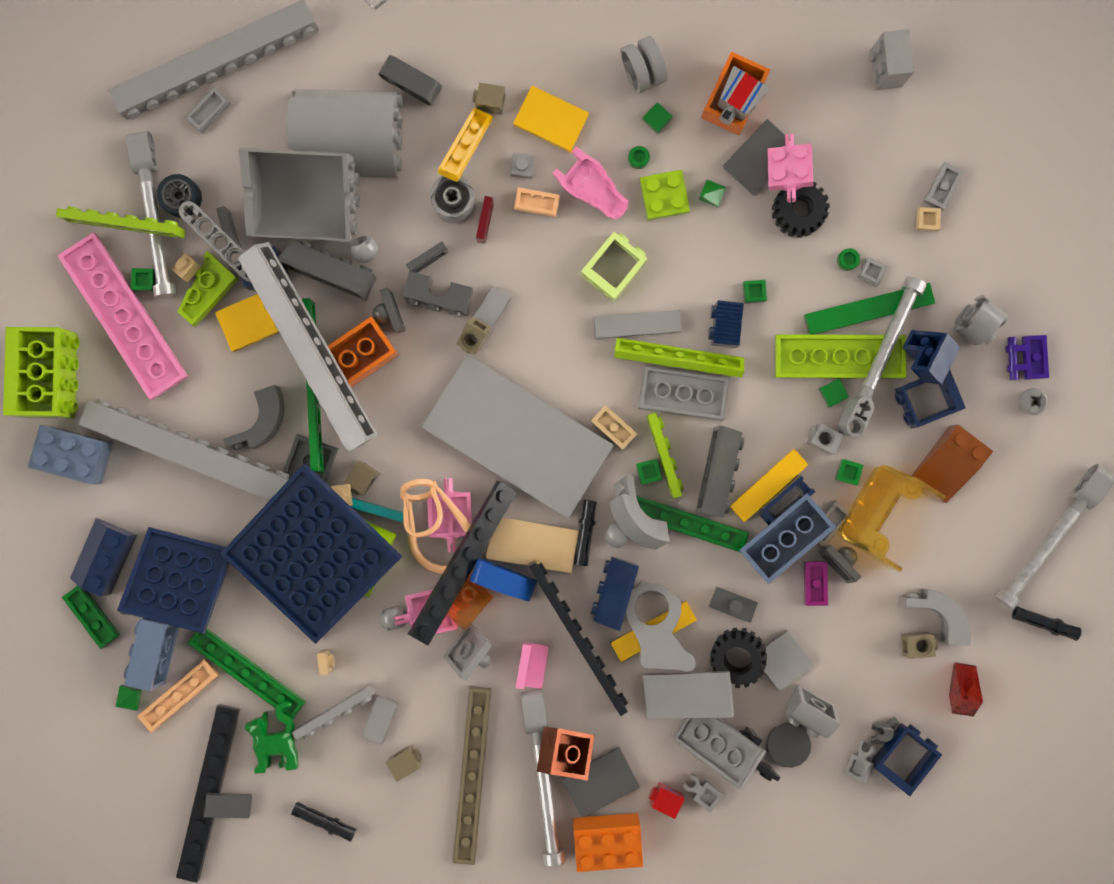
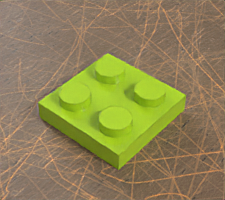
M682 169L640 177L639 181L647 221L690 213Z

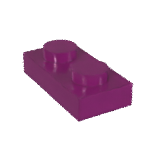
M804 561V600L806 606H828V567L826 561Z

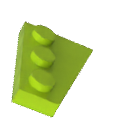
M207 250L201 268L195 273L196 279L192 287L188 288L177 311L194 327L205 318L239 280Z

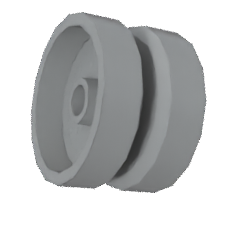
M651 36L638 40L637 47L634 44H629L620 49L623 67L636 93L639 94L648 90L650 80L654 86L667 82V70L662 54Z

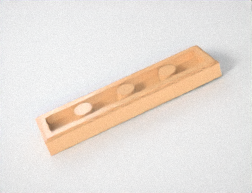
M204 659L137 717L149 732L152 733L220 674L207 659Z

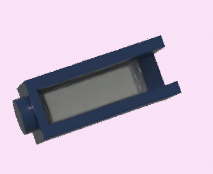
M797 475L759 509L762 512L760 517L767 525L777 519L806 493L810 497L815 493V490L809 488L803 481L804 478L801 475Z

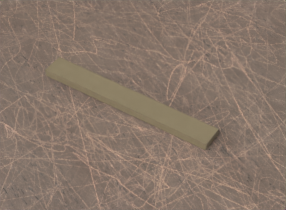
M469 687L453 863L475 865L491 688Z

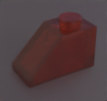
M957 662L953 664L949 690L952 714L974 717L983 703L977 667L975 665Z

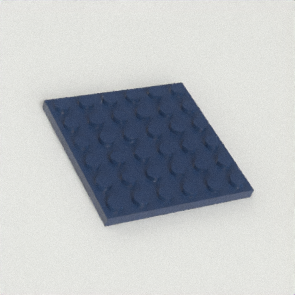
M306 463L292 475L220 553L315 644L402 557L393 546Z

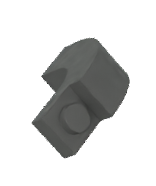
M272 385L254 392L259 407L256 423L245 432L224 438L226 447L239 450L247 447L246 443H248L250 449H256L265 445L275 436L284 417V399L279 386Z

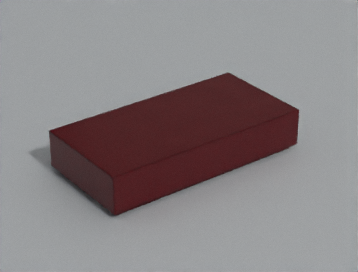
M489 196L484 197L476 234L477 242L483 244L486 243L494 206L493 198Z

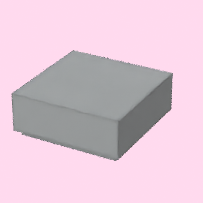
M867 257L857 278L877 287L887 266Z

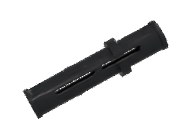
M583 500L582 515L578 522L580 523V530L574 564L579 566H588L593 526L596 524V521H594L596 501Z
M1016 606L1012 612V619L1045 629L1055 636L1061 635L1077 641L1082 633L1080 627L1064 623L1059 618H1049Z
M298 801L291 812L292 816L328 831L329 835H337L349 842L352 841L357 828L341 822L337 817L335 819Z

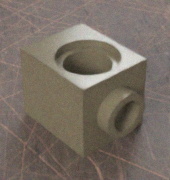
M479 82L478 90L474 89L473 103H476V108L484 112L502 115L506 95L505 87Z
M473 317L466 323L456 344L464 352L475 355L482 348L492 327ZM470 334H473L477 341H473L470 338Z
M358 460L344 483L350 484L353 494H366L379 475V472L365 462Z
M928 632L901 634L904 657L909 659L936 657L935 650L938 649V644L934 634ZM923 640V648L917 650L916 645L918 641Z
M409 745L389 757L386 764L396 782L420 769L423 758L417 748L414 749L412 745Z

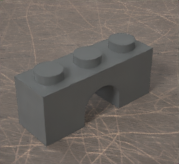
M409 271L403 292V297L405 300H408V304L418 307L420 304L428 305L429 310L440 312L443 309L449 311V315L459 318L462 315H468L474 293L472 287L451 282L450 289L445 295L435 296L431 293L433 280L430 276Z

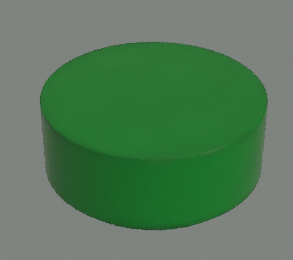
M643 146L633 147L628 155V162L635 169L646 167L650 159L648 150Z
M852 248L844 249L837 257L838 266L845 271L853 270L860 263L859 253Z

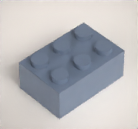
M40 425L28 467L88 484H102L113 443L53 426Z
M146 618L140 619L134 629V634L136 635L135 642L129 650L130 663L124 671V678H126L124 686L152 691L166 684L179 630L178 627Z

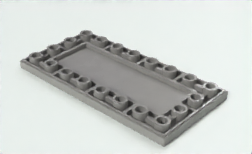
M468 354L421 427L568 519L614 446Z

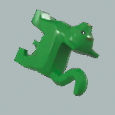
M281 701L275 707V716L286 725L285 730L267 733V712H263L261 717L254 718L245 725V730L253 737V750L258 760V765L254 769L255 774L265 773L266 768L271 767V756L277 755L281 756L279 768L285 767L287 771L295 770L299 767L298 752L294 745L295 738L292 734L295 725L293 719L283 713L284 709L291 707L292 704L289 701Z

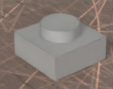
M513 153L510 175L532 179L534 155Z

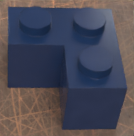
M911 330L902 348L914 360L911 370L924 383L942 385L960 346L948 333Z

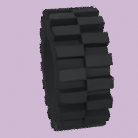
M813 182L814 186L802 187L796 190V201L803 200L809 206V212L805 216H798L794 213L793 204L795 202H792V195L791 203L787 202V191L781 190L772 205V210H774L772 218H776L775 225L777 227L779 225L782 227L781 232L787 231L789 232L788 236L793 237L797 235V238H801L803 235H811L823 225L829 214L827 210L830 208V203H826L829 199L827 194H822L824 189L822 187L816 188L817 183Z

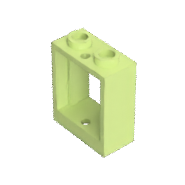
M615 232L611 234L581 271V276L613 302L647 261L646 253L642 249L632 247L628 243L627 237ZM613 242L638 261L617 288H614L592 270Z

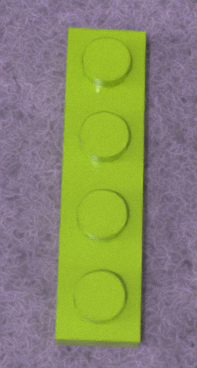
M656 413L646 416L671 497H680L684 487L681 478L677 479L674 471L677 470V465L674 457L670 458L668 452L671 446L668 437H664L661 430L664 429L661 416L657 417Z

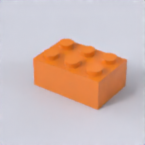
M731 51L701 118L739 136L748 117L744 121L735 117L730 125H726L719 119L724 110L717 105L731 70L735 66L764 84L771 69Z
M372 316L328 345L351 388L399 356L388 337Z
M638 813L573 818L577 872L643 867L641 827Z

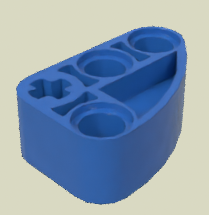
M482 558L477 560L470 577V581L529 602L537 585V581L531 577Z

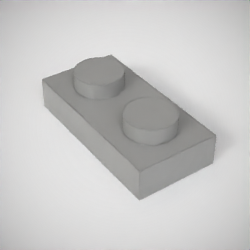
M944 162L923 202L934 208H941V211H944L964 171Z

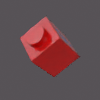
M661 782L658 783L657 787L653 786L648 797L651 808L673 819H676L685 800L681 792Z

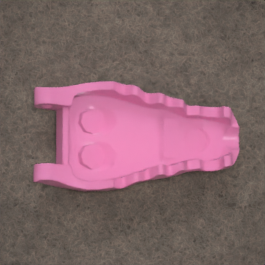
M576 146L572 151V154L578 159L565 175L558 169L552 175L562 188L573 197L599 209L612 220L619 219L628 208V200L617 191L616 186L611 178L607 176L606 170L602 165Z

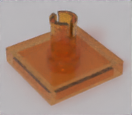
M468 576L446 615L465 631L491 601L493 596L481 585L471 582L470 576Z

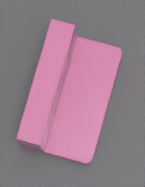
M523 641L516 688L524 689L525 686L542 688L549 649L548 645Z

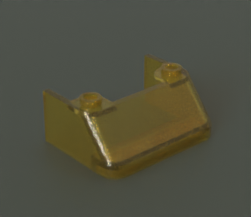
M879 465L874 468L839 528V536L842 540L887 568L901 572L902 567L884 557L889 550V541L887 537L879 533L881 527L901 495L908 499H917L923 493L931 499L944 500L946 496L916 477L888 465Z

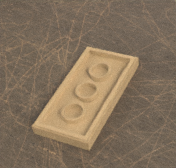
M503 517L489 540L486 559L526 566L536 560L538 564L542 562L548 570L571 573L579 530Z

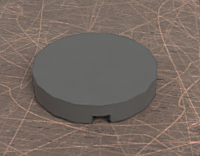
M785 722L770 731L766 747L775 763L782 767L793 768L807 760L811 752V741L809 735L802 727H795Z

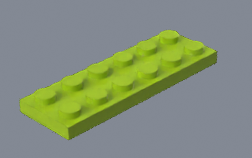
M776 334L775 378L866 379L885 335ZM899 335L880 379L906 378V352L902 348L906 342V335Z

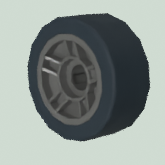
M172 174L164 178L159 184L157 200L166 212L181 218L179 215L181 204L190 201L200 207L202 193L198 185L189 177L181 174ZM182 192V198L177 199L176 196H179ZM188 208L186 210L188 215L194 214L193 209Z

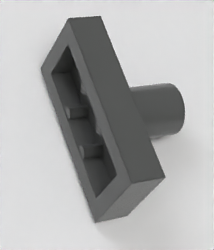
M716 586L709 607L751 623L758 602Z

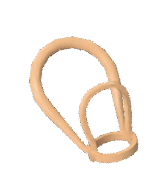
M416 479L409 481L401 487L400 497L404 502L403 522L408 533L410 552L417 563L426 570L443 574L447 565L431 563L422 555L417 543V538L434 533L441 525L443 513L437 493L440 494L465 533H467L471 525L462 512L437 486L435 480ZM424 485L431 488L430 491L420 495H410L406 492L415 486ZM433 497L437 507V521L432 528L416 533L412 502L427 500Z

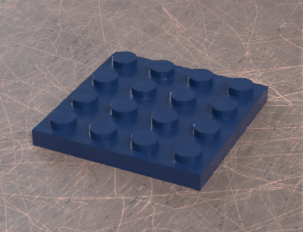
M148 527L117 611L205 634L230 564L220 554L226 547Z

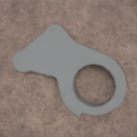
M648 582L642 583L632 590L626 609L627 620L640 644L641 665L646 669H676L690 672L696 667L695 658L683 649L672 633L681 615L679 596L673 597L668 589L659 584H650ZM650 592L663 596L669 606L668 615L665 620L653 626L639 621L634 611L638 598Z

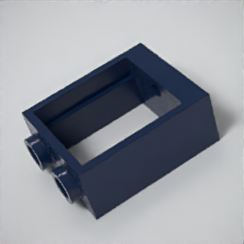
M950 369L943 384L939 385L948 408L922 419H917L906 390L924 384V382L918 379L895 388V399L902 406L904 421L911 429L918 428L966 408Z
M900 723L894 731L892 740L886 742L871 762L874 763L873 768L908 796H911L942 754L936 750L938 745L929 738L923 740L919 736L921 732L914 726L909 724L907 727ZM907 734L928 751L907 778L903 780L883 763Z

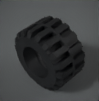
M737 627L732 628L730 632L726 630L723 635L720 634L717 637L711 651L710 665L713 666V672L730 671L731 683L735 684V688H740L743 684L746 688L750 686L751 682L755 684L758 678L762 677L766 667L767 653L765 644H762L760 637L757 638L755 636V632H746V628L738 630ZM735 647L743 648L751 655L752 661L745 667H735L728 662L726 652Z

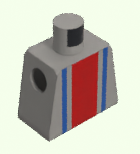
M733 66L717 104L724 110L719 117L720 121L726 125H730L735 117L744 121L764 99L770 87Z

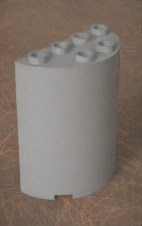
M300 89L292 91L293 97H289L287 109V143L289 149L294 151L349 153L355 158V173H359V177L398 178V171H401L402 167L401 158H398V150L402 149V137L399 136L398 130L399 128L402 129L403 125L402 115L399 112V107H403L402 94L398 91Z
M255 148L239 149L242 187L244 188L243 205L246 236L350 242L352 235L357 234L355 218L356 207H360V194H357L356 186H359L360 177L359 173H355L354 156H351L349 153Z

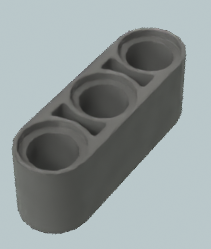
M392 55L388 56L378 73L386 82L429 106H432L442 89V85L438 81Z

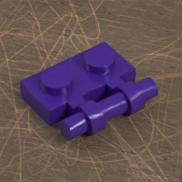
M1047 335L1023 336L1022 345H1017L1016 337H1007L1008 346H1005L1009 359L1007 372H1009L1010 380H1019V371H1024V380L1049 378ZM1017 352H1023V364H1018Z

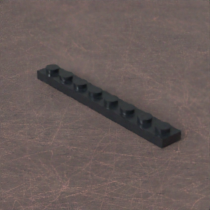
M496 481L413 623L408 635L429 646L514 499L516 491L501 481Z
M536 560L528 564L531 573L619 715L626 714L628 710L625 705L628 704V701L622 692L617 693L614 688L617 685L611 674L606 675L604 672L605 664L599 655L594 656L591 651L594 646L588 637L583 638L580 633L582 627L576 618L572 620L568 612L571 609L565 600L560 601L557 596L560 591L553 581L549 583L545 576L548 572L542 562L538 564Z
M218 704L216 707L176 874L178 879L195 883L200 880L214 818L203 816L206 793H221L240 708Z

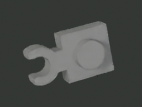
M860 741L858 744V755L851 754L844 774L862 784H867L874 763L869 760L875 756L877 748L870 746L869 751L866 752L867 742Z
M691 773L690 777L695 781L694 784L689 786L684 782L683 786L686 791L695 792L692 796L693 800L711 813L724 795L707 780L701 785L698 777Z

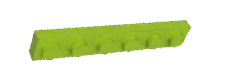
M67 206V209L57 208L56 217L78 224L182 239L185 238L186 230L178 227L177 222L164 220V223H159L157 219L149 217L139 220V217L125 214L124 218L119 217V214L113 212H106L105 215L92 209H86V212H82L81 209Z
M623 338L616 339L614 358L716 373L731 377L742 378L744 374V357Z

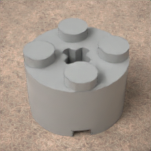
M442 176L434 182L430 191L431 203L436 214L442 220L459 224L471 216L476 200L472 186L466 178L461 176L458 182ZM455 196L457 197V200H456V201L453 200L452 202H450V200H449L450 197H451V198H454Z
M980 295L974 299L977 301L972 306L968 304L960 312L955 320L957 327H954L955 331L975 346L982 343H991L996 336L995 332L1009 318L999 306L986 296Z

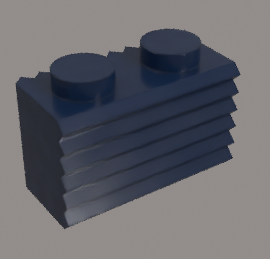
M718 300L715 306H711L710 318H713L714 321L713 327H709L708 340H711L712 346L739 347L744 303Z

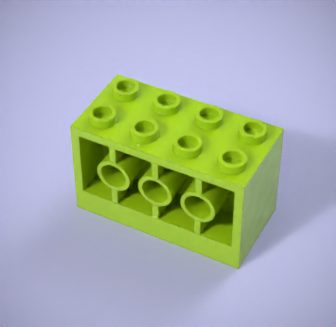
M6 327L4 416L75 419V414L78 411L76 392L79 387L76 379V371L79 368L77 349L80 345L77 333L59 327Z

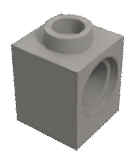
M822 423L816 424V426L811 427L807 434V438H809L807 444L828 455H835L844 435ZM821 433H825L828 437L825 445L819 441Z

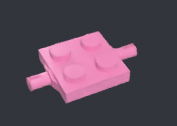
M790 133V141L789 134L785 135V146L768 148L769 191H787V202L791 203V195L792 202L796 201V190L802 187L814 186L812 143L794 145V134Z
M443 478V492L462 512L471 525L473 522L471 492L460 493L453 491V478ZM437 494L442 507L443 519L438 530L430 534L429 538L440 537L447 539V552H455L456 539L465 536L466 533L440 494ZM433 497L427 499L429 529L434 526L438 517Z
M433 590L405 596L407 614L394 616L396 626L409 623L412 627ZM467 600L453 602L435 635L458 629L456 611L468 609V605H464L468 603Z

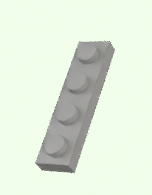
M369 684L297 727L292 732L294 738L298 740L303 737L305 740L316 733L315 729L321 725L323 728H326L334 723L335 720L333 718L341 714L344 717L354 710L352 707L360 703L362 706L372 700L371 695L376 691L373 685Z

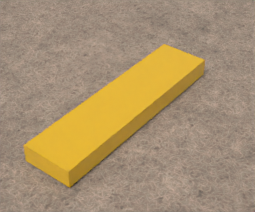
M477 108L472 109L439 166L437 174L458 182L490 126L493 115Z
M792 449L730 505V508L743 522H746L804 470L808 463L795 449Z
M686 600L681 603V615L672 633L697 621ZM669 610L644 624L652 626L660 624L667 617ZM633 630L610 642L621 662L641 652L640 644Z

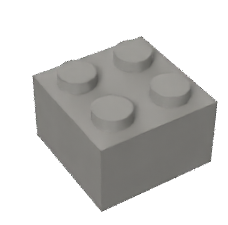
M909 29L883 32L870 49L869 59L870 62H873L874 69L872 71V82L875 83L876 90L901 88L913 75L914 63Z

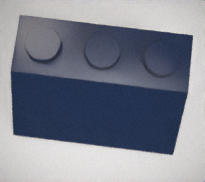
M96 518L70 579L81 589L97 596L111 595L137 535Z
M611 556L610 561L606 560L603 568L606 576L604 582L600 581L597 588V593L600 594L598 603L593 602L590 612L591 615H594L593 621L617 631L621 630L639 569L636 563Z

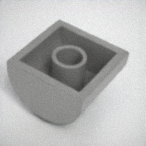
M796 686L786 706L785 713L788 716V722L795 727H798L800 724L807 727V733L814 738H818L819 735L829 738L840 726L836 707L802 686Z

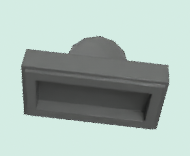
M387 287L381 289L380 292L384 303L375 306L372 312L373 318L381 325L391 322L394 331L397 333L405 331L393 292Z
M831 544L822 547L818 551L846 583L857 582L862 577L852 567L857 562V553L853 548L845 546L837 551Z

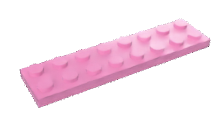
M91 233L57 255L149 400H154L189 377L137 295L131 290V286L96 233Z

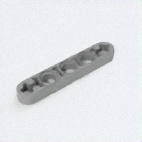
M190 201L182 203L179 207L181 218L244 280L251 283L249 277L242 269L241 263L235 264L231 261L233 253L240 252L243 254L244 251L198 205ZM188 208L193 209V213L199 217L197 220L188 215L186 211ZM204 222H210L211 230L207 233H202L200 230V226ZM219 237L226 238L227 243L223 248L216 247V240Z

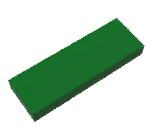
M76 586L62 597L100 649H103L120 636V633L88 591Z

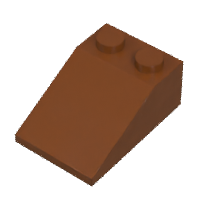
M951 425L911 477L944 503H947L983 466L993 450L960 425Z

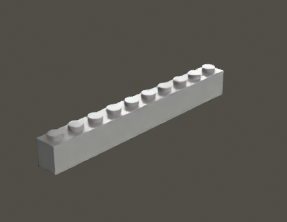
M300 0L119 84L108 91L118 113L126 120L135 119L147 110L157 109L160 104L166 101L178 99L181 94L193 92L205 83L215 82L218 77L224 74L234 73L241 66L251 65L257 59L263 56H270L282 47L292 46L301 38H309L319 29L305 0Z
M270 243L255 244L238 257L242 269L249 277L254 290L258 293L265 309L274 321L275 327L295 358L297 366L301 369L308 381L309 387L316 395L320 406L330 420V424L337 432L342 445L346 448L347 452H350L374 439L378 434Z
M98 399L97 402L88 400L78 424L266 500H270L290 479L288 478L290 474L280 470H277L276 473L268 470L270 466L260 462H257L256 465L248 462L250 459L240 454H237L236 457L229 454L230 450L217 446L216 449L209 446L210 442L200 438L194 441L189 439L190 434L179 430L174 433L169 431L170 426L159 422L154 425L149 423L150 418L137 414V417L129 415L130 410L119 406L117 409L110 407V402Z

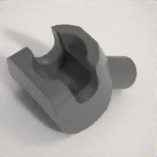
M893 717L886 723H873L871 729L878 731V734L875 737L871 736V742L883 744L892 740L894 736L893 729L899 725V721Z

